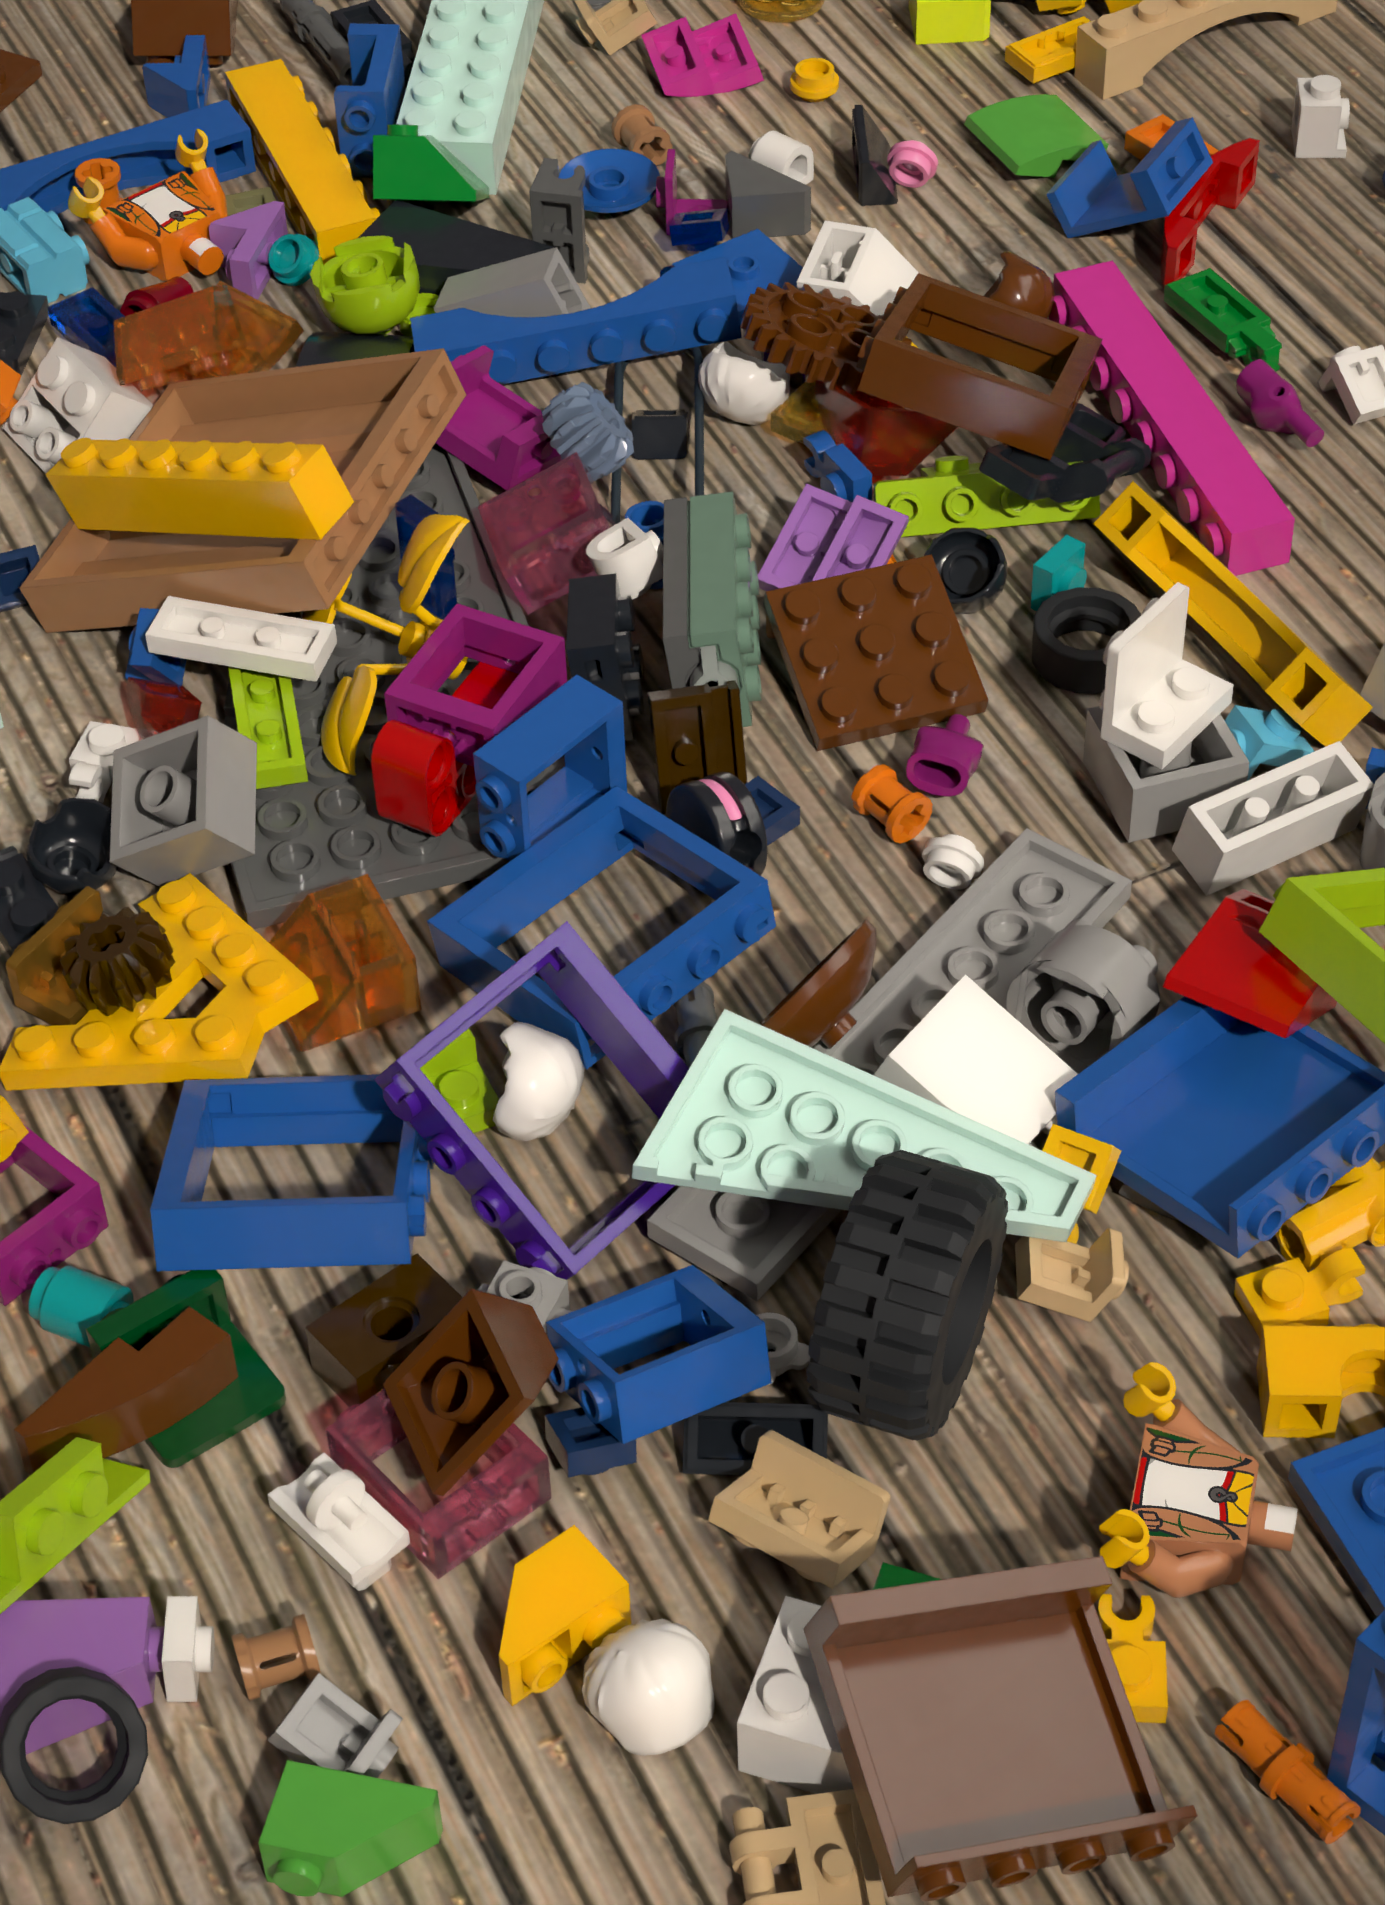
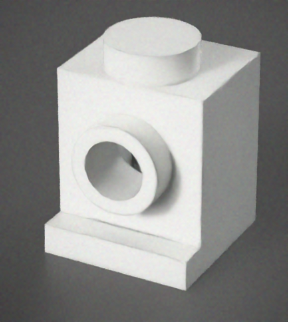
M1331 75L1297 78L1291 127L1295 158H1346L1347 147L1344 129L1348 128L1350 105L1349 98H1341V81Z

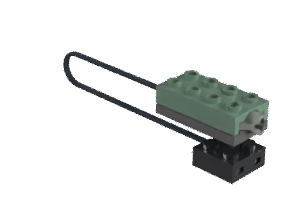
M694 347L678 351L686 352L694 358L695 496L690 497V501L687 500V497L664 500L663 642L672 689L704 684L713 687L726 685V681L735 680L740 692L742 726L748 727L752 726V702L762 701L761 679L758 665H761L760 643L757 631L760 630L757 595H759L756 562L750 559L749 548L752 547L748 514H737L733 491L704 495V396L698 381L699 366L703 359L700 348ZM634 359L615 363L614 404L615 409L621 416H623L624 371L626 366ZM621 467L612 473L610 527L620 522ZM616 573L569 579L566 652L571 676L573 678L577 674L623 702L625 741L634 740V716L644 714L642 687L639 680L644 679V662L640 643L633 644L630 633L635 631L631 596L621 597Z

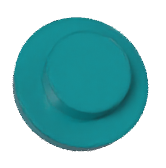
M287 234L278 238L272 245L268 258L274 276L288 286H298L309 280L314 262L319 259V250L315 242L302 234Z

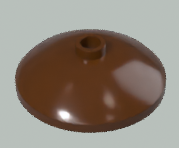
M867 919L864 920L759 1024L809 1047H813L821 1040L831 1049L857 1023V1020L849 1011L861 997L871 977L877 946L876 928Z

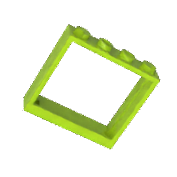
M1385 868L1287 878L1285 883L1273 894L1276 900L1259 932L1385 1044V950L1360 929L1385 925Z

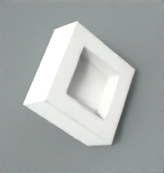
M167 1596L161 1661L167 1702H197L199 1673L213 1671L214 1627L201 1626L198 1596Z

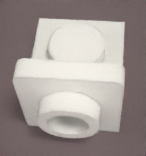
M1383 345L1361 350L1359 346H1352L1336 353L1330 359L1331 364L1318 381L1322 392L1337 388L1353 425L1385 416V349Z

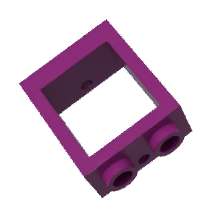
M457 603L384 693L387 722L397 720L450 739L454 746L455 761L474 767V752L567 682L564 637ZM464 657L519 674L493 709L437 692Z
M28 1127L26 1129L29 1133L16 1145L12 1154L0 1163V1174L15 1163L58 1198L0 1241V1303L4 1306L8 1305L26 1290L32 1289L36 1280L45 1269L57 1267L77 1250L92 1244L98 1235L109 1226L99 1183Z

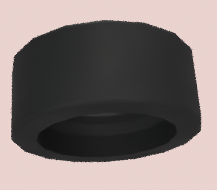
M1077 587L1057 592L1043 601L1034 615L1032 663L1040 676L1057 688L1074 693H1102L1105 688L1107 666L1103 662L1105 648L1100 650H1081L1067 646L1057 638L1063 634L1075 631H1095L1112 637L1120 630L1125 631L1141 616V613L1134 603L1118 593L1105 589Z
M79 1666L50 1669L23 1683L4 1706L0 1717V1771L14 1798L35 1816L62 1824L94 1821L119 1807L139 1784L148 1757L147 1726L134 1700L106 1674ZM78 1698L96 1703L109 1714L116 1728L117 1750L111 1766L99 1780L83 1789L64 1791L47 1786L33 1775L26 1761L25 1740L31 1723L43 1709L60 1700Z

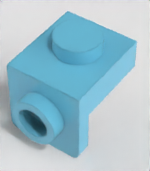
M1235 705L1224 720L1250 762L1247 781L1259 764L1280 767L1315 752L1300 733L1302 727L1282 710L1272 709L1269 712Z

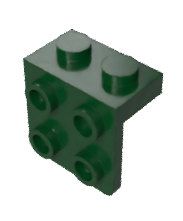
M191 1270L185 1274L176 1275L169 1279L162 1287L124 1308H118L109 1312L101 1321L86 1328L93 1359L118 1337L137 1351H140L189 1306L230 1334L238 1378L205 1405L166 1430L145 1440L162 1464L169 1468H177L277 1411L286 1402L283 1384L231 1321L224 1281L217 1270Z

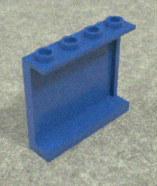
M1185 996L1055 1091L1058 1126L1113 1145L1121 1150L1112 1176L1237 1259L1260 1241L1271 1239L1285 1221L1307 1204L1318 1202L1331 1185L1354 1167L1365 1165L1372 1158L1375 1151L1385 1144L1384 1071L1308 1025L1289 1037L1282 1038Z

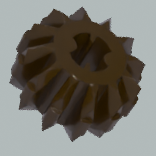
M125 907L115 916H109L102 911L99 920L92 924L80 923V935L69 937L64 941L66 953L60 959L63 967L62 974L69 988L73 990L77 1000L82 1002L87 1010L100 1008L106 1016L114 1014L120 1007L126 1006L133 1012L137 1002L143 999H157L156 988L167 985L172 981L170 968L175 963L172 955L173 947L167 935L163 934L159 923L153 920L149 912L135 914L129 907Z

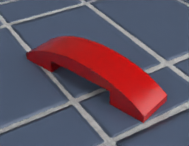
M1248 138L1211 155L1213 164L1168 216H1165L1160 266L1163 289H1165L1166 284L1184 278L1194 265L1197 230L1215 205L1235 210L1255 184L1260 140Z

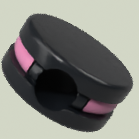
M717 772L700 780H691L679 784L671 791L666 807L667 818L760 876L763 874L768 854L765 826L752 794L740 779L728 772Z

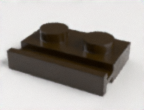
M735 680L726 681V685L713 687L704 684L648 692L658 801L662 814H666L667 801L671 791L679 784L691 780H700L717 772L731 773L740 779L744 785L748 783L740 692Z

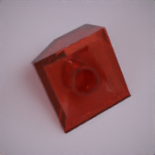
M816 380L815 395L824 430L832 437L836 446L843 443L872 473V483L884 481L885 476H907L958 428V426L878 397H870L864 392L858 391V389L855 395H850L842 386L837 385L833 391L828 390L823 381Z

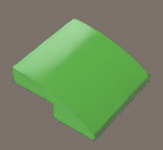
M1028 95L997 102L968 115L964 124L1015 175L1055 178L1062 160L1076 161L1090 144L1095 141L1101 140L1105 150H1107L1109 145L1057 95Z

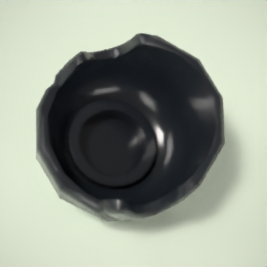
M973 527L951 528L932 540L924 556L932 554L954 613H976L993 604L1002 593L1007 579V561L998 540L992 535H987L984 531Z
M66 798L59 802L55 814L50 819L44 822L36 820L30 833L26 852L28 865L35 878L44 885L65 895L79 894L87 886L96 890L105 885L118 869L117 865L110 862L112 809L95 799Z

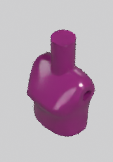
M1262 359L1252 361L1240 372L1236 381L1237 393L1251 409V414L1259 429L1284 434H1296L1308 447H1314L1323 439L1324 431L1303 410L1294 387L1279 376L1267 362Z
M961 714L952 715L948 719L945 728L935 726H922L919 728L913 751L906 767L907 778L915 787L930 794L945 797L956 796L964 791L968 780L978 768L984 748L981 741L967 735L970 730V722L965 716Z

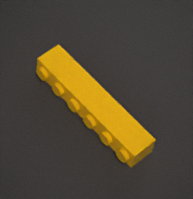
M282 59L225 72L229 102L251 129L254 157L279 201L284 202L285 211L297 233L305 235L315 242L319 250V258L322 257L323 264H325L330 259L336 257L334 247L343 242L357 239L380 216L379 210L376 207L370 209L362 182L360 180H353L346 155L336 152L335 141L330 128H322L315 103L313 101H306L299 76H291Z
M81 438L67 445L61 452V459L45 474L77 528L87 530L321 540L354 503L323 444H295L293 442L252 443L251 441L231 443L210 442L209 440L183 442L169 441L167 439L134 441L127 438L119 440H91L90 438Z

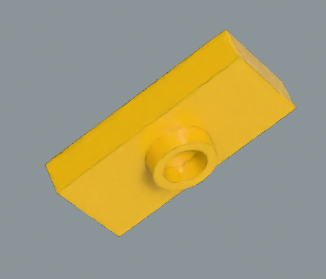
M1082 16L1005 46V62L1033 84L1054 75L1066 73L1075 68L1077 27L1091 21Z

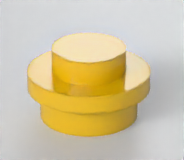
M808 58L800 61L795 66V72L790 77V88L794 94L805 101L821 102L837 92L839 76L834 71L833 64L828 60Z

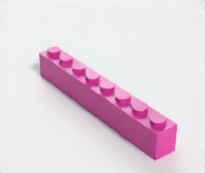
M1114 261L1055 273L1053 280L1055 297L1049 320L1103 339L1089 376L1091 384L1096 391L1101 390L1110 404L1114 419L1118 423H1123L1131 437L1137 438L1149 445L1151 450L1150 465L1154 469L1156 480L1162 489L1168 490L1177 503L1181 519L1185 523L1191 524L1199 536L1200 542L1235 576L1289 563L1295 518Z

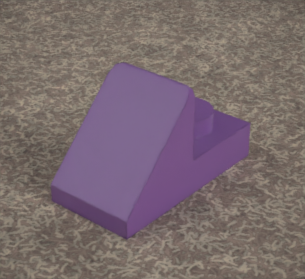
M272 201L215 220L209 225L210 241L219 247L224 254L221 267L226 268L227 279L232 280L234 298L237 303L255 305L273 274L268 259L270 249L278 238L288 234L284 202Z

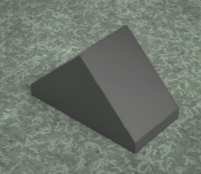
M732 150L725 155L726 201L728 202L732 239L755 229H759L767 237L805 235L811 230L810 186Z

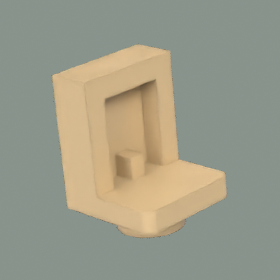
M574 0L582 16L575 20L580 30L591 45L599 40L609 56L628 43L638 40L642 37V34H645L647 30L657 24L645 0H612L596 12H594L587 0Z
M1107 1228L1090 1248L1068 1241L1060 1242L1022 1236L1015 1244L1017 1299L1091 1322L1111 1300L1117 1299L1122 1294L1127 1284L1129 1266L1127 1261L1124 1260L1122 1232Z

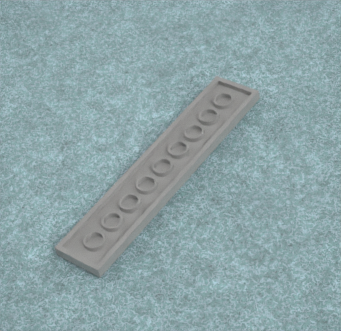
M1026 828L849 1011L857 1020V1023L831 1049L822 1041L813 1049L874 1075L886 1057L964 975H967L1007 1011L1006 998L1010 984L1049 940L1073 920H1084L1092 926L1103 928L1130 899L1132 880ZM680 1186L647 1220L648 1237L758 1301L842 1209Z

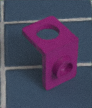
M668 149L665 177L657 176L656 207L666 208L667 235H725L728 202L723 199H677L676 149ZM695 212H709L715 216L712 221L706 223H695L687 219L690 214Z

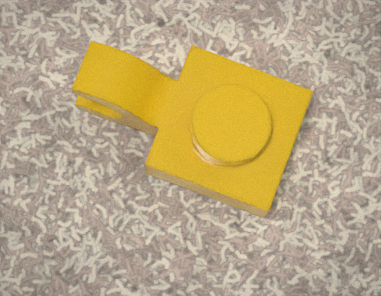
M1353 1248L1342 1249L1330 1254L1310 1272H1307L1300 1258L1297 1257L1235 1278L1234 1295L1261 1340L1263 1325L1302 1323L1308 1326H1327L1330 1311L1328 1306L1345 1304L1363 1295V1289L1355 1277L1365 1274L1366 1268Z

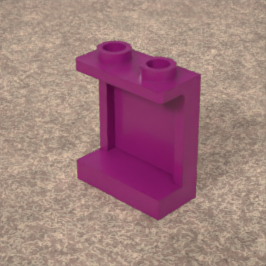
M483 345L465 355L458 356L451 362L466 396L441 433L436 444L505 490L510 491L561 462V455L555 448L550 446L551 439L543 431L542 411L489 376L494 351Z

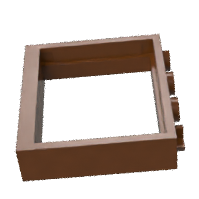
M918 273L908 289L899 287L893 303H888L882 320L877 319L871 336L865 337L858 354L859 360L856 366L864 370L858 391L1051 460L1086 388L1103 339ZM911 329L1055 381L1056 384L1051 394L1047 395L903 343L902 341Z

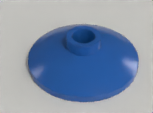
M600 149L586 152L573 158L561 169L558 177L561 179L570 178L574 175V169L578 165L583 166L586 177L582 190L584 210L597 213H617L637 208L651 200L656 194V181L660 173L657 166L650 159L639 153L623 149Z

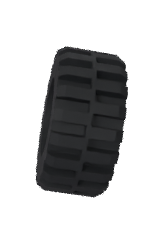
M904 1150L880 1156L875 1160L874 1167H870L862 1180V1186L860 1190L855 1191L849 1204L848 1215L845 1222L841 1224L837 1234L836 1246L831 1261H828L823 1278V1281H825L821 1297L817 1301L813 1319L815 1320V1326L810 1337L808 1355L810 1356V1363L807 1367V1381L810 1384L808 1391L810 1397L824 1413L910 1440L932 1437L938 1433L939 1428L944 1426L948 1420L950 1409L954 1408L958 1401L963 1382L967 1380L972 1367L973 1357L985 1328L984 1323L988 1309L991 1308L997 1274L1000 1271L1003 1253H1001L1007 1231L1005 1218L1008 1213V1201L1005 1199L1007 1195L1005 1189L994 1177Z

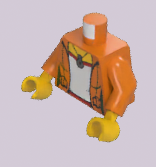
M200 129L195 130L194 140L198 148L197 150L187 148L183 143L181 135H178L175 156L181 165L192 169L193 174L190 176L185 171L179 172L103 208V210L99 205L104 195V189L97 179L93 177L86 178L83 185L86 197L81 195L79 190L73 186L68 198L70 211L80 218H90L93 222L90 229L117 265L143 270L162 281H168L175 276L180 277L194 269H197L203 275H210L221 267L224 254L219 247L210 241L209 225L215 220L227 217L225 194L214 168H207L204 161L208 147V138L204 131Z

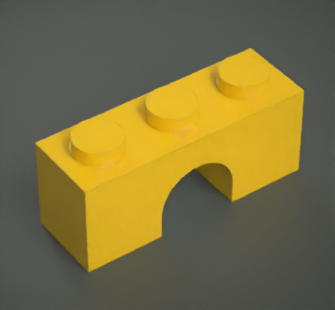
M1302 1323L1263 1325L1256 1367L1263 1437L1335 1438L1343 1398L1359 1392H1371L1385 1397V1327L1374 1324H1360L1356 1326H1308Z

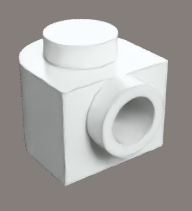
M769 131L758 138L750 149L749 159L805 185L813 180L814 157L813 151L808 145L777 131Z
M629 518L601 532L587 546L586 553L597 576L616 573L621 597L631 596L632 599L646 593L653 583L663 578V544L652 530L644 533Z

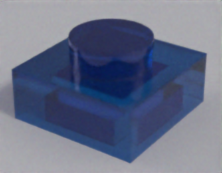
M727 208L676 213L669 225L672 246L686 245L688 251H704L716 246L717 241L724 240L729 230Z

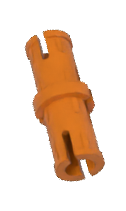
M1249 1700L1237 1703L1222 1717L1221 1721L1228 1725L1229 1728L1227 1729L1223 1724L1217 1725L1214 1732L1215 1737L1220 1742H1223L1231 1751L1235 1752L1260 1778L1259 1787L1272 1800H1276L1279 1796L1306 1821L1326 1844L1337 1841L1352 1827L1354 1823L1346 1816L1349 1815L1352 1819L1358 1818L1361 1807L1338 1789L1313 1764L1315 1756L1303 1743H1297L1296 1746L1292 1744L1268 1722Z

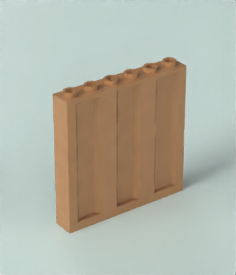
M445 349L170 383L129 440L158 441L167 439L169 441L183 442L209 440L210 442L231 443L251 441L252 443L293 442L295 444H323L354 503L321 540L78 529L71 518L20 587L21 592L45 632L137 625L140 608L160 609L167 596L271 614L329 609L466 396Z

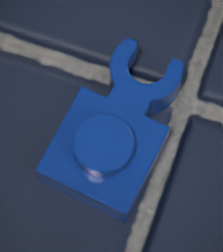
M824 430L803 438L804 444L813 453L812 457L804 460V466L813 477L821 478V490L850 502L854 501L856 495L872 501V473L843 443L836 446L832 437Z

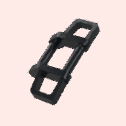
M1078 403L1051 460L1001 443L987 449L979 470L1028 500L1050 498L1055 502L1063 503L1101 495L1112 487L1114 480L1118 477L1133 475L1142 471L1150 464L1151 450L1149 445L1137 438L1124 439L1126 431L1122 427L1083 404ZM1070 462H1078V463H1074V464H1072V465L1067 464V463H1070Z

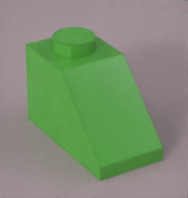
M287 1760L258 1842L267 1882L275 1883L282 1890L297 1896L309 1897L316 1895L318 1892L339 1897L345 1896L439 1843L443 1832L438 1791Z

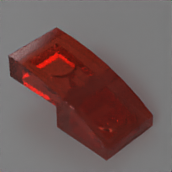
M128 677L126 685L128 704L141 740L198 719L202 702L184 686Z

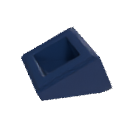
M36 545L0 553V612L29 605L20 587L40 561Z

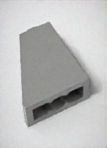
M557 247L448 277L434 307L435 313L466 308L484 314L507 317H547L591 309Z

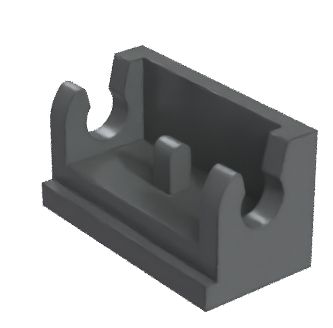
M544 158L529 190L533 241L557 247L576 282L585 284L588 278L587 266L590 261L589 247L586 244L584 197L582 191L586 182L585 169L583 166L578 165L574 169L572 177L567 179L557 178L559 171L558 159Z

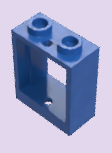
M576 674L473 753L481 843L494 856L511 861L615 786L627 792L623 702ZM564 755L565 767L527 795L526 784Z
M694 1265L682 1268L546 1322L548 1338L559 1358L549 1375L552 1385L558 1392H566L583 1408L586 1416L592 1423H600L622 1444L772 1383L765 1322ZM682 1341H686L691 1345L622 1374H618L613 1370Z

